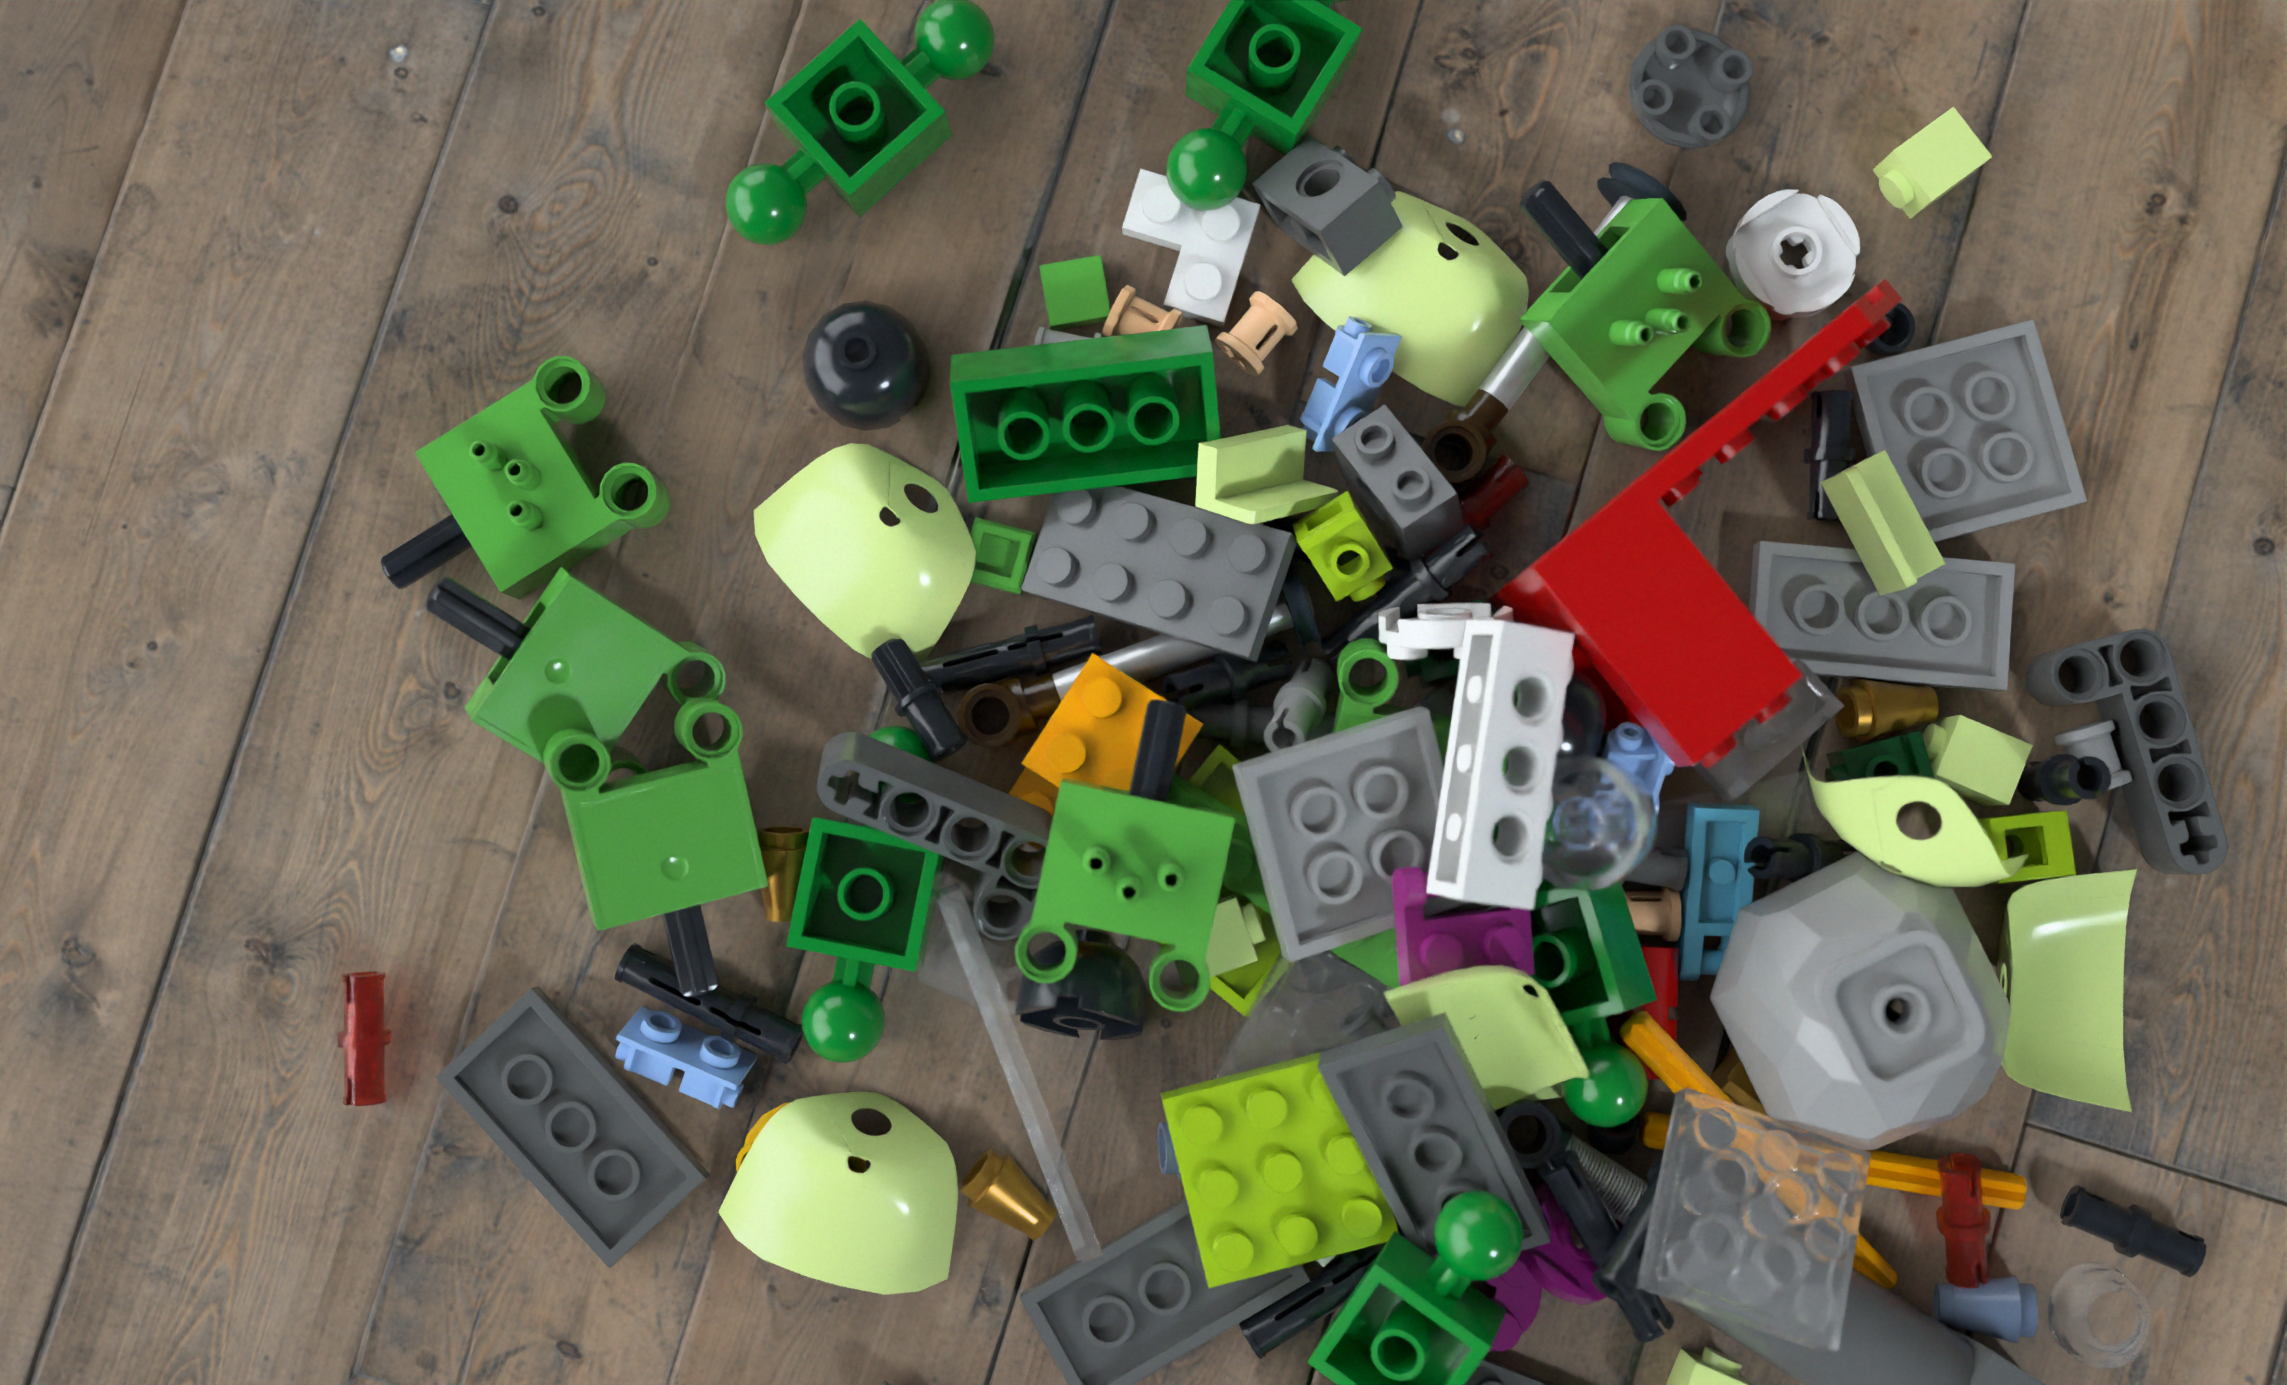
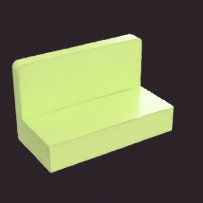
M1285 425L1199 443L1196 507L1248 524H1257L1318 509L1338 497V490L1303 479L1307 430Z
M1886 450L1878 452L1820 482L1880 595L1907 589L1917 583V578L1946 564Z

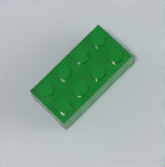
M1207 325L951 355L950 388L968 503L1196 477L1199 443L1221 439L1213 350Z

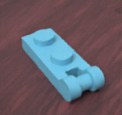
M1688 803L1684 849L1688 851V866L1685 882L1680 894L1682 924L1678 941L1673 946L1679 948L1678 980L1697 981L1700 975L1718 974L1740 908L1752 903L1754 877L1749 874L1747 869L1755 866V863H1745L1744 852L1747 844L1753 838L1758 837L1760 810L1753 805ZM1704 936H1721V943L1718 945V948L1703 949Z

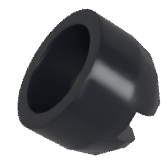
M1898 303L1884 315L1888 317L1887 321L1891 326L1865 346L1868 351L1882 355L1905 349L1911 343L1915 334L1914 317L1906 306Z
M1637 1113L1626 1123L1614 1126V1132L1605 1130V1127L1586 1123V1135L1591 1146L1605 1155L1606 1153L1625 1154L1633 1147L1638 1138L1641 1125L1640 1115Z

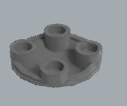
M1680 24L1670 25L1657 38L1644 46L1632 64L1628 83L1632 110L1646 131L1665 144L1686 149L1714 146L1733 134L1747 114L1751 94L1749 79L1753 72L1752 62L1746 53L1733 49V47L1714 34L1690 29Z

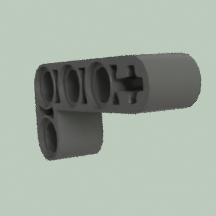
M2133 629L2050 650L2036 656L2029 664L2025 675L2026 686L2035 700L2049 707L2074 705L2096 700L2101 719L2113 720L2115 729L2110 735L2120 765L2123 770L2130 771L2133 779L2132 782L2122 785V789L2141 853L2147 864L2154 870L2165 874L2198 875L2208 874L2218 869L2224 862L2228 851L2227 837L2171 651L2166 641L2154 631ZM2124 646L2128 647L2135 657L2136 665L2131 675L2124 670L2120 662V653ZM2062 662H2066L2072 668L2075 675V683L2070 692L2062 687L2058 678V670ZM2143 707L2150 711L2154 721V727L2149 737L2143 733L2139 726V715ZM2163 769L2169 773L2172 779V790L2167 798L2161 794L2157 781L2159 773ZM2180 811L2181 815L2180 817H2169L2168 812ZM2187 841L2188 847L2180 850L2179 844Z
M845 732L834 736L828 741L823 749L817 781L818 796L824 805L838 814L977 869L974 881L973 902L975 925L981 933L991 939L1010 940L1021 935L1023 928L1032 920L1053 815L1041 807L865 734ZM848 769L853 770L850 776L846 775ZM881 780L882 788L878 790V782ZM904 792H914L925 799L919 803L910 804L901 801L896 796ZM974 817L981 819L985 823L979 827L968 828L960 825L957 821L962 818ZM1025 842H1036L1044 846L1032 852L1022 851L1017 848V846ZM997 895H1008L1015 898L1007 903H998L991 900V898Z

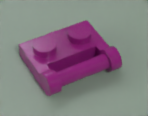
M1418 866L1395 869L1392 877V892L1400 986L1447 972L1477 966H1505L1524 971L1528 975L1534 974L1530 909L1500 906L1424 916L1423 906L1426 899L1445 896L1426 892L1429 871L1423 872Z

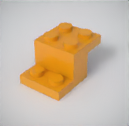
M1092 653L1021 763L1025 766V769L1008 794L1041 807L1054 817L1060 783L1063 777L1129 791L1147 704L1150 700H1167ZM1186 714L1175 768L1203 726V723L1189 714ZM1025 842L1036 850L1044 847L1040 843Z

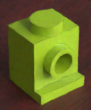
M1348 491L1292 524L1300 547L1311 560L1336 602L1350 595L1353 601L1364 600L1378 592L1385 585L1386 579L1383 574L1393 569L1387 553ZM1354 550L1360 554L1343 566L1337 564L1339 555L1344 551Z
M2067 810L2037 811L1976 819L1993 845L2000 861L2029 854L2016 875L1991 883L1999 884L2076 875ZM2005 836L2009 837L2014 844V852L2009 858Z

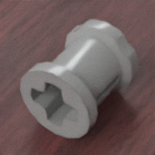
M2112 719L2085 724L2054 735L2056 744L2064 746L2067 754L2074 755L2077 758L2092 756L2104 761L2111 773L2109 789L2133 781L2130 771L2123 770L2120 765L2110 735L2115 729Z

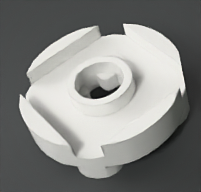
M1782 190L1764 197L1742 217L1726 246L1730 273L1737 289L1745 299L1757 301L1765 307L1770 319L1804 318L1817 314L1837 301L1848 290L1854 279L1855 274L1853 275L1856 268V257L1860 254V239L1857 229L1850 216L1838 203L1821 194L1815 198L1808 194H1796L1799 190ZM1787 240L1792 247L1802 243L1807 248L1808 253L1801 259L1805 268L1796 269L1793 265L1787 266L1780 258L1783 252L1780 245L1781 241Z
M1429 603L1417 605V618L1400 619V607L1390 608L1378 613L1379 641L1387 644V655L1391 659L1409 660L1425 658L1428 656L1427 648H1454V657L1461 659L1467 620L1513 622V609L1503 606L1491 617V604Z

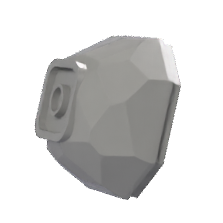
M1855 852L1740 908L1710 995L1714 1008L1767 1116L1773 1120L1859 1150H1874L1955 1118L1985 1096L2004 1058L2011 1006L1953 889L1951 887H1938L1892 873L1861 852ZM1897 997L1902 1003V1014L1897 1020L1890 1022L1885 1015V1006L1889 1000Z

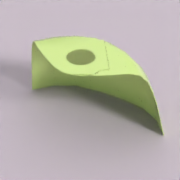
M1394 191L1396 199L1391 204L1403 226L1399 231L1346 276H1343L1316 255H1313L1291 281L1304 302L1324 323L1335 331L1339 325L1345 326L1348 317L1353 316L1372 325L1371 333H1391L1402 336L1394 355L1392 372L1430 395L1451 404L1465 407L1519 334L1522 322L1519 319L1527 311L1529 288L1527 279L1515 263L1471 222L1401 191ZM1446 223L1462 227L1475 237L1479 245L1474 246L1462 241L1447 228ZM1440 242L1445 243L1454 251H1457L1459 256L1453 260L1443 258L1439 255L1438 245Z
M850 443L830 450L794 475L754 510L755 536L768 564L794 595L823 624L853 650L870 659L872 652L878 646L892 638L904 640L917 661L927 659L960 605L975 568L976 550L972 538L948 490L940 482L919 469L869 444ZM916 484L930 492L937 501V512L927 513L914 506L905 494V485ZM883 507L890 509L896 515V518L900 519L898 525L890 527L881 521L879 514Z
M1801 744L1814 800L1820 812L1844 841L1892 873L1938 887H1979L2016 875L2029 855L2025 854L2000 861L1993 845L1964 801L1947 784L1937 779L1903 776L1863 778L1825 783L1816 780L1812 776ZM1913 801L1931 804L1940 812L1942 817V827L1939 833L1933 838L1926 840H1915L1906 836L1900 831L1896 823L1899 809L1908 802Z
M2137 869L2047 879L2024 885L2011 894L2005 910L1995 974L2001 987L2002 977L2004 976L2003 991L2011 1006L2010 1024L2002 1065L2007 1075L2019 1084L2067 1099L2132 1112L2126 1083L2123 1051V990L2126 923L2130 895Z
M1477 966L1447 972L1383 992L1401 1026L1446 1012L1494 1111L1559 1082L1572 1078H1589V1072L1546 991L1524 971L1505 966ZM1531 985L1535 987L1539 998L1525 992L1523 986Z
M848 1092L796 1099L782 1107L761 1130L742 1162L718 1213L738 1241L761 1259L788 1270L834 1285L883 1295L919 1292L948 1279L958 1204V1176L955 1160L948 1144L933 1129L906 1107L886 1095L877 1092ZM872 1109L886 1115L892 1127L885 1135L871 1136L856 1129L852 1124L851 1117L858 1110ZM853 1156L860 1157L865 1161L869 1160L871 1163L870 1167L864 1173L851 1171L848 1167V1157Z

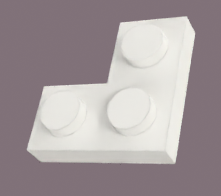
M1140 169L1122 226V234L1180 251L1164 302V310L1170 312L1176 308L1184 312V317L1220 328L1224 327L1258 217L1260 204L1236 197L1228 205L1216 210H1196L1183 204L1173 194L1168 184L1167 176Z

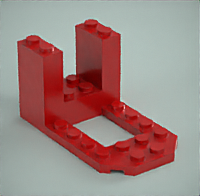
M1886 279L1878 283L1821 328L1798 349H1795L1488 599L1497 611L1503 606L1511 607L1513 609V623L1574 634L1571 652L1573 668L1583 672L1600 688L1607 707L1605 725L1617 728L1624 722H1631L1640 727L1643 725L1677 767L1695 765L1700 761L1704 768H1708L1721 760L1738 745L1739 742L1733 736V733L1753 717L1758 724H1762L1790 703L1793 698L1786 689L1799 680L1803 674L1716 572L1658 500L1661 499L1669 509L1702 482L1699 477L1703 473L1698 468L1712 456L1721 465L1726 463L1755 439L1747 429L1763 414H1766L1769 419L1776 422L1808 396V392L1826 378L1828 379L1859 355L1861 349L1888 329L1891 324L1884 315L1897 305L1902 298Z

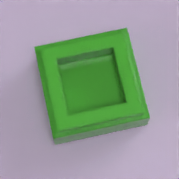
M1101 255L1039 265L1050 330L1056 331L1106 322L1111 309Z
M975 517L970 536L976 550V558L970 583L1021 596L1023 592L1021 587L1032 558L1037 534Z

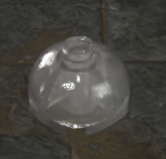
M1580 755L1555 760L1551 787L1553 808L1546 822L1541 854L1543 864L1542 877L1553 885L1566 889L1575 888L1587 891L1614 886L1641 868L1654 848L1658 818L1653 796L1640 776L1618 761L1592 755ZM1580 772L1579 777L1571 785L1561 782L1569 773Z

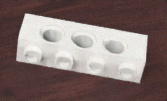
M1467 620L1426 892L1462 901L1533 910L1536 890L1543 876L1541 854L1546 822L1553 808L1551 787L1556 754L1563 740L1561 719L1566 686L1573 672L1571 652L1574 634L1507 621ZM1517 685L1519 699L1516 707H1514L1513 691ZM1507 754L1509 759V766L1504 776L1502 765L1504 757ZM1498 822L1499 833L1496 842L1493 844L1492 832L1495 824Z

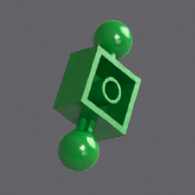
M937 0L922 12L917 21L914 31L915 48L900 61L861 19L857 20L764 102L777 128L798 151L781 166L771 163H758L748 166L733 178L728 187L725 201L727 216L733 228L746 240L759 245H777L789 240L800 230L807 213L806 195L824 179L859 218L952 136L946 111L926 89L940 77L947 80L967 79L979 73L987 65L993 53L995 35L992 23L984 10L970 0Z
M1349 0L1229 1L1186 71L1185 96L1214 112L1218 117L1211 128L1196 129L1182 136L1169 153L1166 164L1168 184L1173 194L1183 204L1200 211L1216 210L1228 205L1239 195L1247 175V164L1242 148L1250 135L1283 155H1287L1304 140L1357 54L1363 28L1330 9L1334 2Z
M887 726L868 735L936 764V762L930 759L929 752L916 731L911 728ZM881 780L878 782V790L882 788ZM904 792L896 797L903 802L912 804L923 796L914 792ZM812 817L786 947L837 956L832 981L819 987L806 1002L802 1014V1030L808 1045L816 1054L832 1062L848 1063L862 1059L871 1053L880 1042L885 1029L883 1005L875 992L870 989L875 964L913 972L924 967L945 856L866 824L862 826L827 818Z
M1553 797V808L1546 822L1541 854L1543 876L1536 890L1533 910L1530 909L1534 974L1529 976L1546 991L1564 1026L1567 1027L1568 1033L1589 1072L1588 1079L1572 1078L1561 1082L1562 1093L1568 1107L1578 1118L1588 1124L1598 1127H1614L1626 1123L1640 1111L1647 1096L1648 1081L1645 1069L1637 1056L1626 1047L1612 1042L1605 1016L1653 1002L1657 998L1618 872L1585 879L1568 885L1564 884L1557 859L1563 853L1568 843L1570 826L1566 811L1559 801ZM1498 822L1495 824L1492 832L1493 844L1496 842L1499 833ZM1496 905V906L1489 907V908L1500 907V905ZM1531 985L1523 986L1525 992L1539 998L1535 987Z
M1467 1191L1452 1198L1442 1208L1436 1221L1435 1243L1439 1252L1436 1260L1394 1231L1328 1326L1307 1363L1337 1385H1464L1490 1350L1506 1314L1505 1309L1472 1287L1470 1283L1472 1280H1488L1504 1274L1519 1257L1523 1244V1231L1520 1219L1513 1207L1500 1196L1487 1191Z

